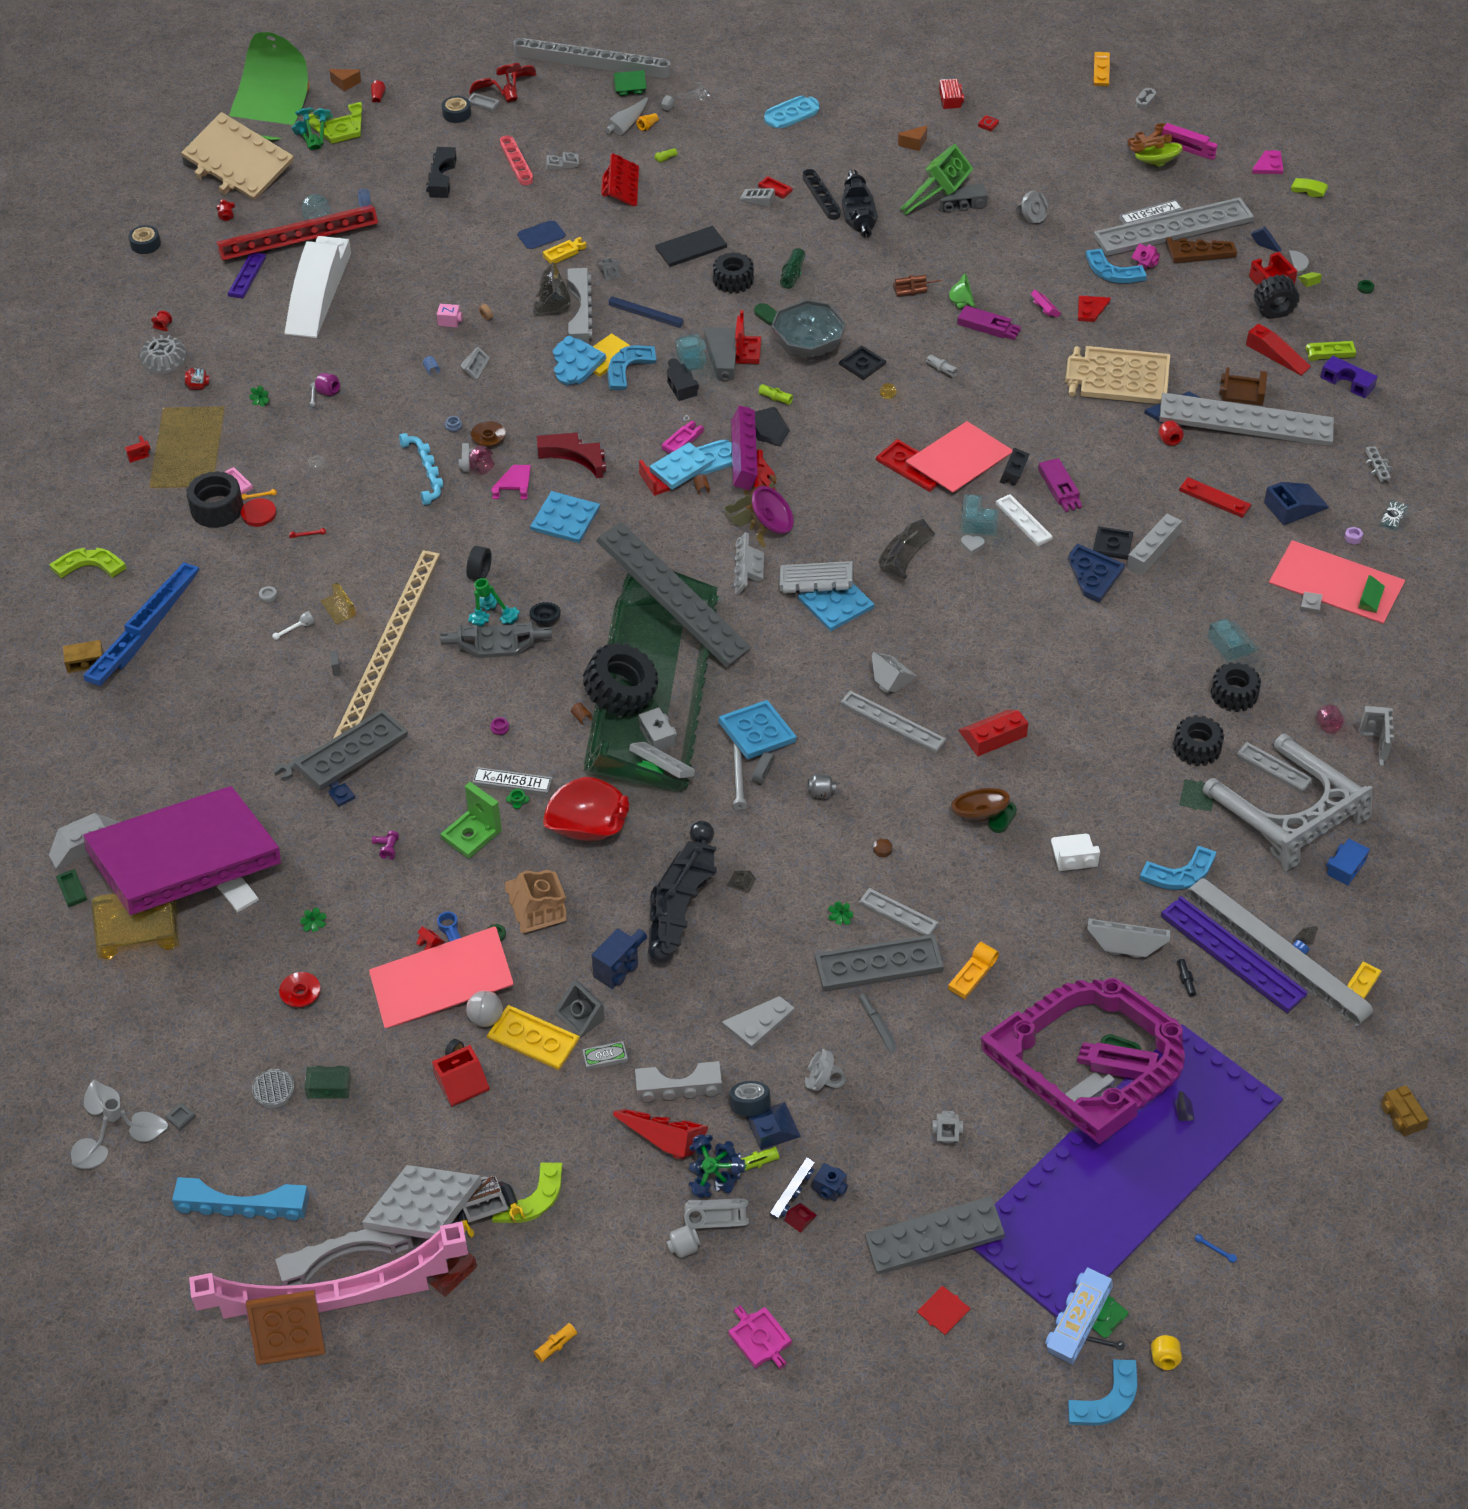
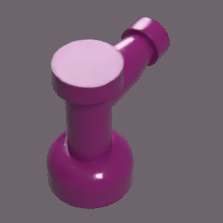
M389 831L387 836L372 837V844H386V846L380 849L379 856L386 859V856H390L389 859H394L395 850L393 847L395 841L399 838V834L396 831Z

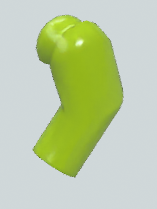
M675 148L661 153L657 152L654 158L657 162H664L671 157L677 156L678 152Z

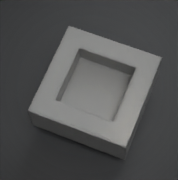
M1304 592L1301 610L1319 613L1323 595Z

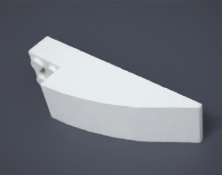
M318 236L316 242L306 241L291 293L285 335L317 338L351 255L349 239Z

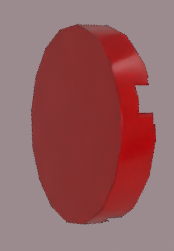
M264 498L250 500L241 509L242 520L247 525L253 527L265 526L276 517V506L272 501Z

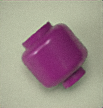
M321 373L315 380V389L320 394L333 396L340 389L339 379L334 374Z

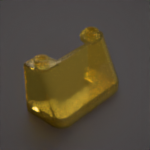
M115 893L99 895L91 900L98 958H112L117 954V947L153 941H157L159 947L165 950L180 946L176 900L133 915H129Z

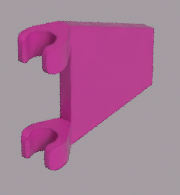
M513 465L492 487V498L499 499L500 489L520 490V499L526 500L531 465Z

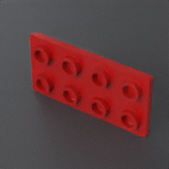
M612 153L610 155V165L602 175L601 195L604 197L610 195L631 206H637L639 166L620 155Z

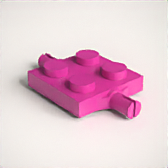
M741 1305L738 1308L736 1307L734 1313H736L741 1321L728 1331V1335L756 1369L771 1359L779 1369H782V1366L785 1367L787 1362L782 1358L780 1352L792 1344V1339L767 1308L764 1307L758 1312L748 1315Z

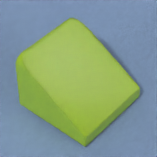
M1315 272L1298 276V279L1306 287L1319 284L1322 278L1320 273Z

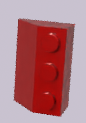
M1005 710L961 728L958 731L978 757L1027 737L1028 722L1019 710Z

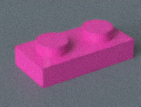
M1034 289L1031 293L1035 299L1034 303L1039 307H1043L1042 311L1047 316L1059 317L1061 312L1044 294Z

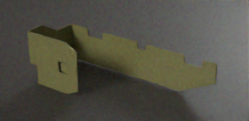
M770 483L768 487L773 489L775 487L774 483ZM747 495L737 500L735 504H729L724 507L731 523H737L738 527H741L753 519L750 509H746L734 516L730 515L752 504V495Z

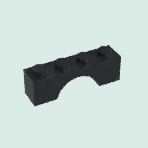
M437 147L436 153H433L431 173L428 175L429 183H426V191L429 192V197H449L450 180L443 173L447 170L455 169L457 160L456 147Z

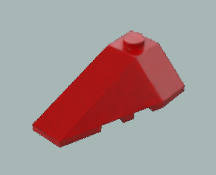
M1258 323L1248 331L1246 346L1300 376L1311 368L1280 335Z
M622 1109L613 1113L614 1117L663 1151L673 1154V1157L678 1159H685L686 1156L695 1154V1151H691L689 1148L693 1144V1138L698 1135H705L708 1131V1126L686 1120H682V1122H669L670 1117L665 1116L650 1119L651 1114Z

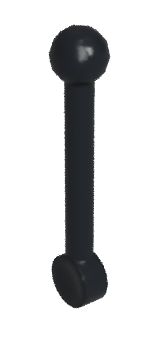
M1090 1336L1086 1339L1087 1341L1116 1347L1119 1351L1125 1348V1344L1122 1341L1115 1343Z

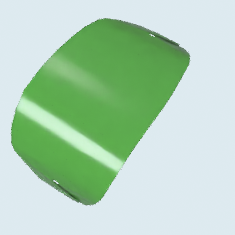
M258 32L254 34L248 47L241 83L229 116L290 125L295 124L298 118L295 112L302 109L306 97L308 73L305 58L288 40L272 32ZM271 36L274 37L276 40H269L266 37ZM262 136L267 140L281 139L276 137Z

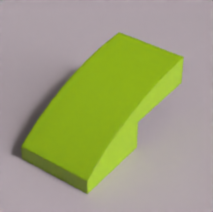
M1296 178L1291 186L1293 192H1307L1310 197H1324L1328 189V185L1323 182L1304 178Z

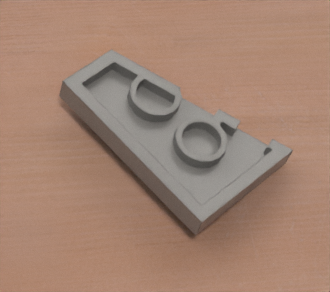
M779 996L722 1021V1026L753 1049L795 1011V1008Z

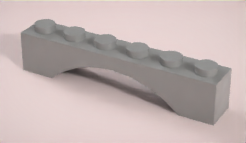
M587 268L568 269V288L579 300L581 306L576 316L568 323V334L589 344V339H592V329H589L592 328V318H589L592 317V307H589L592 306V298L588 296L592 295L591 285H588L591 284V274L588 275Z
M363 1229L357 1232H349L345 1236L336 1239H328L316 1246L305 1247L301 1251L292 1254H284L275 1260L283 1286L304 1285L322 1266L342 1255L357 1251H378L393 1255L413 1248L411 1236Z

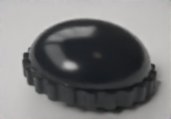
M542 602L533 605L529 616L536 624L547 626L555 623L560 618L561 609L555 603Z

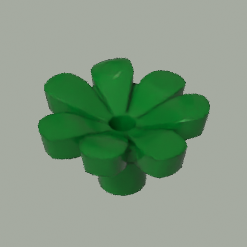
M263 386L251 388L250 391L253 394H250L249 398L254 400L252 402L253 405L259 404L264 407L265 404L269 403L270 399L267 398L269 393L264 391Z
M837 901L834 905L829 906L828 911L831 912L828 916L829 920H836L835 923L838 925H842V922L849 925L851 923L850 918H853L854 912L849 910L850 904L845 903L842 905L840 901Z
M314 907L312 912L308 909L305 910V917L300 919V923L304 924L303 930L308 932L311 928L312 932H316L319 930L318 927H325L326 923L323 920L326 919V914L323 912L319 913L320 909Z

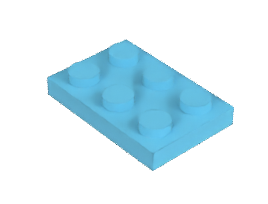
M689 442L650 465L649 471L673 490L712 466V460Z

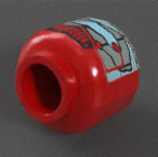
M189 368L188 371H185V385L190 390H203L205 385H209V375H206L205 369Z

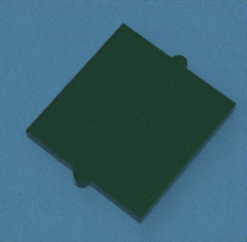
M1184 780L1180 806L1211 812L1214 799H1210L1203 794L1205 783H1202V781Z

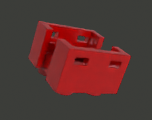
M1280 252L1270 255L1268 267L1263 268L1261 258L1252 261L1249 277L1258 285L1270 276L1285 275L1290 277L1295 285L1298 270Z

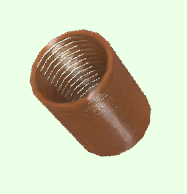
M697 475L694 478L699 495H701L699 489L701 488L702 480H704L702 487L706 486V491L710 492L705 475L701 476V478L700 475Z
M576 703L572 707V714L581 724H583L582 719L585 716H589V720H592L593 715L582 703Z

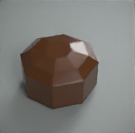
M880 838L874 842L873 852L878 857L886 858L892 854V843L888 839Z

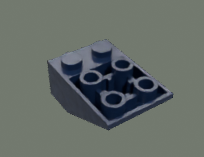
M1280 482L1267 487L1264 503L1283 525L1329 508L1309 484Z

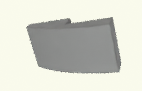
M563 152L562 157L546 155V170L575 168L579 166L578 154Z

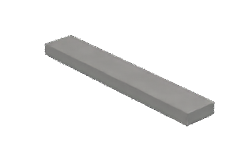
M851 690L840 702V706L935 754L946 743V738Z

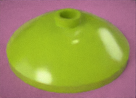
M1164 143L1165 146L1163 148L1147 147L1143 152L1135 153V157L1147 164L1163 166L1182 152V145L1178 143Z

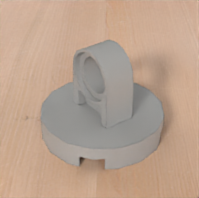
M1030 191L1025 194L1022 202L1017 205L1016 211L1018 214H1023L1028 222L1040 223L1047 216L1045 214V208H1048L1047 200L1042 193Z
M822 1049V1053L818 1051L812 1058L807 1069L811 1071L809 1078L805 1077V1086L808 1089L819 1091L824 1085L839 1088L845 1083L846 1076L844 1071L833 1064L834 1056L832 1052ZM832 1074H841V1078L839 1080H830Z

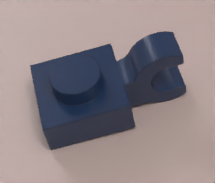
M336 780L328 785L331 788L328 791L329 796L338 807L355 799V795L346 783L339 785Z

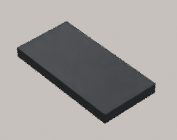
M713 226L655 245V249L669 267L727 248V243Z

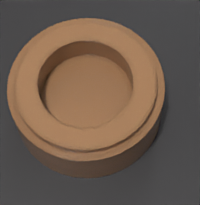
M487 304L479 306V312L486 321L493 318V313Z

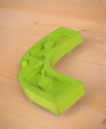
M96 548V550L76 549L49 564L50 569L60 578L65 577L77 568L87 565L101 568L112 578L127 569L126 564L112 552L102 548Z
M540 1163L538 1187L531 1196L518 1200L517 1206L522 1208L525 1218L523 1219L520 1213L514 1216L516 1223L536 1219L554 1205L561 1189L562 1163ZM508 1207V1210L493 1214V1223H515L510 1216L511 1207Z

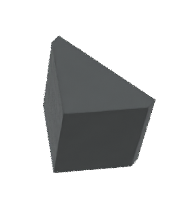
M574 979L554 1011L580 1038L605 1020L604 1005L577 979Z

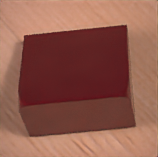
M799 1203L788 1210L784 1221L801 1233L817 1215L802 1203Z

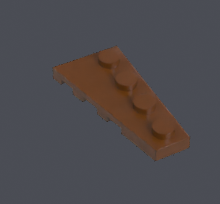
M1166 237V245L1173 263L1237 257L1234 242L1212 240L1211 243H1207L1201 239L1193 242L1187 241L1186 238H1180V241L1172 240V237Z

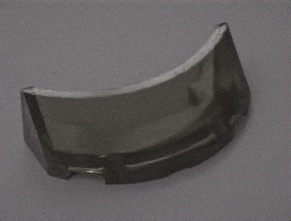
M924 519L910 523L901 534L896 535L885 547L878 561L879 567L883 571L902 579L907 578L906 569L911 559L935 535Z

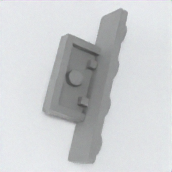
M746 532L737 539L735 547H737L735 555L736 567L734 570L736 573L734 581L735 594H740L747 586L748 578L760 582L763 579L764 552L749 546V534Z

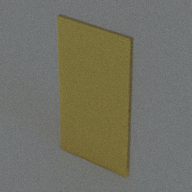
M224 406L163 408L150 488L188 487L189 483L201 474L215 472Z

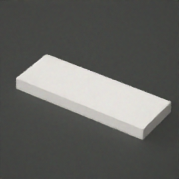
M242 877L216 885L236 912L259 900Z

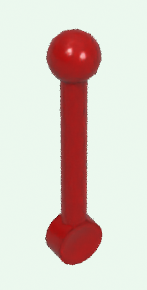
M321 528L320 530L301 533L290 532L289 538L313 534L324 535L326 534V529Z

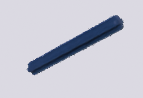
M612 296L609 299L610 306L679 328L684 324L683 318Z

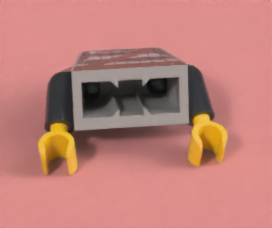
M496 1176L481 1177L482 1183L458 1214V1222L463 1223L464 1232L468 1231L471 1238L474 1236V1231L468 1225V1222L508 1210V1207H511L510 1216L513 1222L516 1223L514 1216L518 1213L522 1215L523 1219L525 1218L522 1208L517 1206L518 1200L513 1188L503 1181L498 1182Z

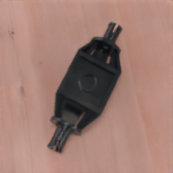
M850 170L848 178L844 183L845 190L842 196L845 220L848 225L854 226L856 231L861 232L862 237L866 238V233L867 238L872 235L871 230L878 219L873 195L866 186L865 178L858 175L856 170H854V174Z

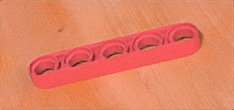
M511 136L501 137L500 146L519 183L522 185L532 184L533 175L514 138Z

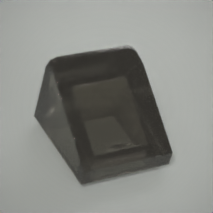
M750 870L734 871L727 886L749 893L756 878Z
M1179 1091L1176 1099L1179 1121H1193L1195 1118L1192 1102L1183 1091Z

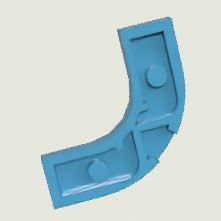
M1102 249L1086 251L1087 261L1093 272L1099 277L1116 283L1146 281L1147 275L1142 265L1117 267L1107 261Z
M627 346L613 355L607 371L609 389L626 390L625 372L629 365L635 363L655 364V346Z
M1197 846L1188 865L1177 869L1166 868L1147 861L1139 880L1164 889L1180 890L1190 888L1199 879H1204L1207 876L1217 852Z
M1113 1359V1389L1103 1399L1095 1401L1069 1400V1425H1104L1119 1419L1131 1407L1137 1391L1136 1360Z

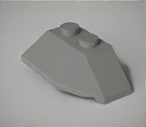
M93 813L59 828L49 853L55 868L59 869L88 856L85 850L83 834L119 823V821Z
M1088 919L1087 929L1105 951H1109L1113 955H1120L1122 953L1129 954L1133 958L1147 957L1170 941V930Z

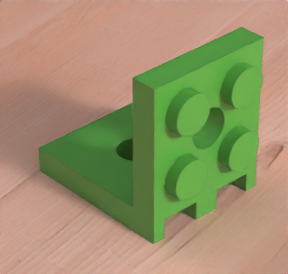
M472 782L465 785L468 811L440 834L443 841L468 859L502 831L498 801ZM465 833H473L470 837L464 836Z

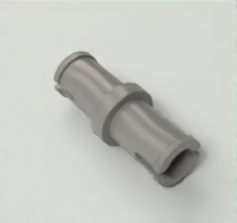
M932 354L927 357L926 364L936 368L938 372H944L952 378L957 376L958 373L954 371L959 372V369L948 364L946 360H941Z

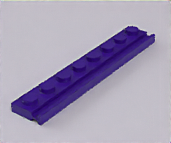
M1182 896L1162 911L1161 917L1287 1014L1307 996L1308 992Z

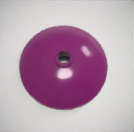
M768 486L758 487L752 495V507L755 515L768 530L777 534H786L792 529L794 523L793 514L788 503L776 490Z

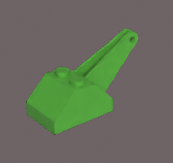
M956 144L946 149L926 167L925 171L929 178L900 210L902 211L907 208L933 181L937 186L903 212L904 215L938 191H941L943 195H950L956 191L972 172L973 167Z

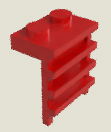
M740 310V316H737L735 333L736 363L760 364L761 336H745L744 310Z

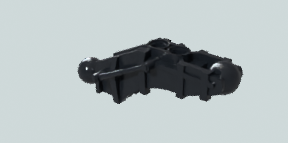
M698 821L691 826L689 834L692 841H688L683 850L677 853L657 886H654L651 891L650 920L652 924L649 928L648 954L650 955L651 962L654 964H666L672 960L675 953L674 949L681 946V939L679 938L687 927L688 921H685V915L690 898H696L698 896L697 889L704 886L708 879L717 873V867L714 866L716 847L708 845L713 840L714 828L706 821Z

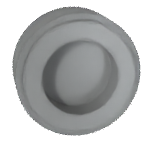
M271 586L264 587L259 591L260 600L266 603L273 602L278 596L277 590Z

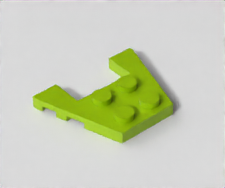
M361 102L348 105L351 115L327 120L324 123L323 137L331 144L360 137L362 127ZM310 114V127L320 134V119H316L314 114Z

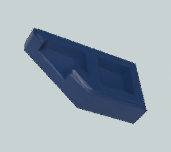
M1266 226L1252 232L1251 236L1258 246L1281 252V247Z

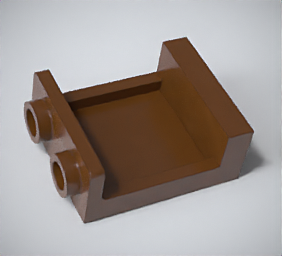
M1226 367V372L1222 373L1220 382L1224 384L1220 385L1219 395H1222V401L1263 406L1267 372L1260 371L1259 378L1229 375L1230 368Z

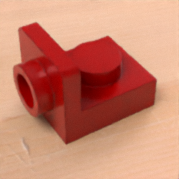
M142 435L138 436L139 443L125 447L130 463L150 457L148 452L151 450L149 442L147 440L144 441Z

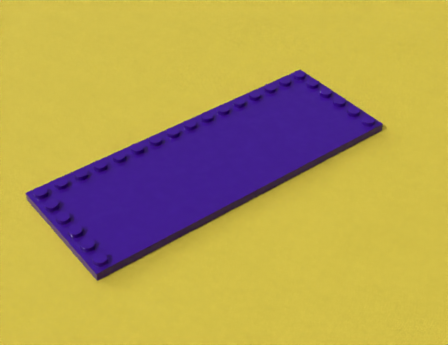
M1183 1024L1181 1026L1183 1029L1185 1064L1180 1077L1176 1079L1173 1085L1167 1087L1163 1093L1156 1095L1155 1099L1147 1102L1143 1108H1139L1134 1119L1101 1144H1098L1075 1126L995 1204L1005 1238L972 1248L1056 1319L1060 1312L1064 1313L1068 1306L1066 1305V1300L1071 1292H1075L1077 1288L1076 1281L1080 1273H1085L1088 1267L1109 1277L1283 1100L1281 1096ZM1157 1048L1153 1051L1154 1053H1159L1160 1060L1163 1054ZM1125 1078L1116 1088L1121 1090L1135 1079Z

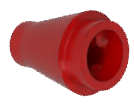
M377 80L371 84L372 102H381L386 90L385 84L382 81Z

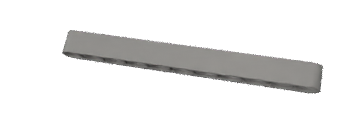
M516 38L513 41L514 54L517 57L617 72L644 70L645 76L668 78L671 75V66L668 59L526 38Z
M1201 878L1186 891L1187 897L1196 901L1195 904L1203 910L1209 911L1212 917L1226 924L1229 930L1243 937L1242 940L1250 946L1256 947L1259 953L1267 959L1273 960L1276 966L1290 973L1289 976L1297 982L1303 983L1306 989L1314 995L1320 996L1323 1002L1331 1008L1337 1009L1340 1015L1347 1020L1350 1019L1355 1023V1026H1359L1373 1013L1372 1006L1365 999L1208 880Z

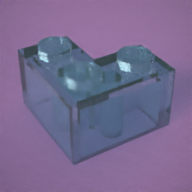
M699 334L675 339L676 353L680 363L685 364L687 369L691 371L704 369L706 357L703 350H706V346Z
M964 494L961 533L996 536L999 510L981 508L982 496Z

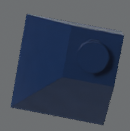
M785 1102L770 1106L765 1113L760 1115L746 1116L760 1150L801 1137Z

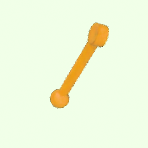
M272 489L269 492L251 495L242 494V499L246 500L247 498L266 495L274 496L277 494V491Z

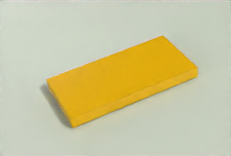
M507 1005L501 1018L487 1034L488 1039L557 1070L561 1069L580 1040V1036L510 1005Z

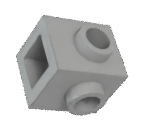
M942 1111V1114H937V1120L932 1121V1133H936L937 1141L942 1143L959 1141V1134H963V1121H959L958 1114H954L953 1111ZM943 1124H951V1126L945 1128Z

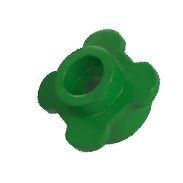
M515 789L506 797V801L511 803L514 809H519L521 805L529 802V797L525 796L523 790Z

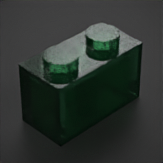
M319 1065L307 1067L304 1087L307 1099H349L352 1078L350 1068L341 1065L335 1067Z

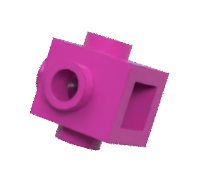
M1139 243L1131 258L1138 261V265H1142L1146 269L1147 267L1153 268L1156 266L1161 254L1156 252L1157 248L1148 244L1146 247Z

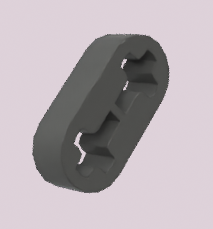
M763 753L754 770L753 782L763 784L774 763V754Z

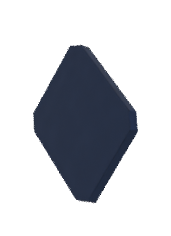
M547 221L521 230L517 233V236L527 249H534L563 239L566 234L556 221Z

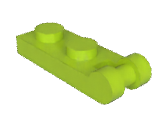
M1353 341L1309 343L1305 347L1306 352L1309 353V361L1330 359L1332 356L1337 358L1356 356Z

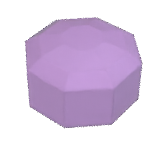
M1356 527L1347 528L1344 538L1347 543L1355 545L1361 542L1363 532Z

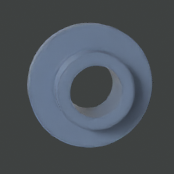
M450 416L445 422V428L452 432L458 431L462 428V421L457 416Z

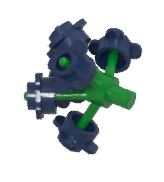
M698 1135L693 1138V1144L689 1148L691 1151L701 1154L698 1155L694 1163L689 1164V1170L697 1175L694 1182H689V1186L692 1188V1193L700 1198L712 1196V1193L709 1192L711 1184L707 1181L710 1173L716 1175L715 1190L730 1193L733 1190L734 1182L740 1179V1173L745 1172L747 1167L745 1159L740 1158V1153H735L734 1144L731 1141H726L725 1144L718 1143L715 1146L716 1157L711 1158L708 1152L712 1148L710 1143L713 1140L712 1135ZM719 1168H731V1174L727 1171L719 1172L718 1170Z

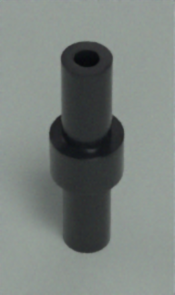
M1179 959L1177 964L1181 972V982L1185 984L1189 997H1194L1197 993L1193 985V975L1188 970L1185 959Z

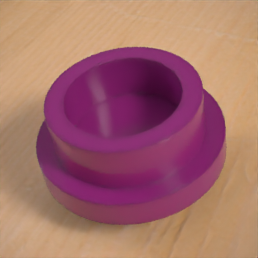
M503 717L495 718L490 725L491 731L496 735L507 733L509 731L508 721Z

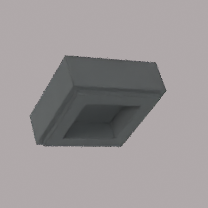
M337 650L331 651L330 658L333 675H341Z
M182 1103L178 1104L165 1116L180 1131L196 1117L195 1113Z

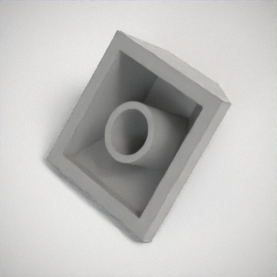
M878 652L872 653L874 678L880 684L879 688L887 693L889 691L897 692L918 677L893 656Z

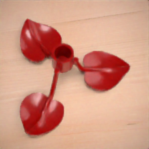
M520 63L502 65L496 69V74L498 76L506 74L508 84L504 85L503 90L495 80L484 78L475 81L471 85L469 93L471 94L477 89L490 87L495 84L502 96L505 95L506 102L515 101L518 99L516 78L528 75L536 76L535 67L532 65L521 67ZM509 73H511L513 78V85L510 83Z

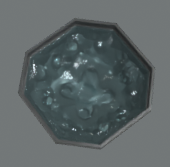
M804 300L778 310L771 325V329L774 331V335L782 347L790 355L803 359L810 356H821L827 352L834 351L838 347L846 328V322L829 303Z

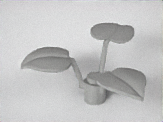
M93 1080L85 1093L84 1108L89 1114L94 1116L103 1113L101 1133L98 1142L91 1138H85L74 1144L71 1149L72 1165L79 1169H93L105 1161L108 1156V1149L101 1144L108 1121L115 1122L122 1117L125 1123L131 1126L129 1129L130 1136L138 1142H150L167 1130L168 1124L164 1119L150 1112L135 1113L132 1116V1122L129 1121L125 1111L121 1110L119 1094L111 1087Z

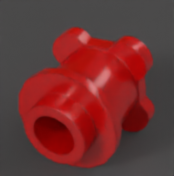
M222 199L220 204L217 205L218 217L223 221L232 219L234 217L232 209L235 208V203Z
M159 311L157 317L151 318L153 322L152 327L168 331L167 325L171 324L172 316L167 311Z

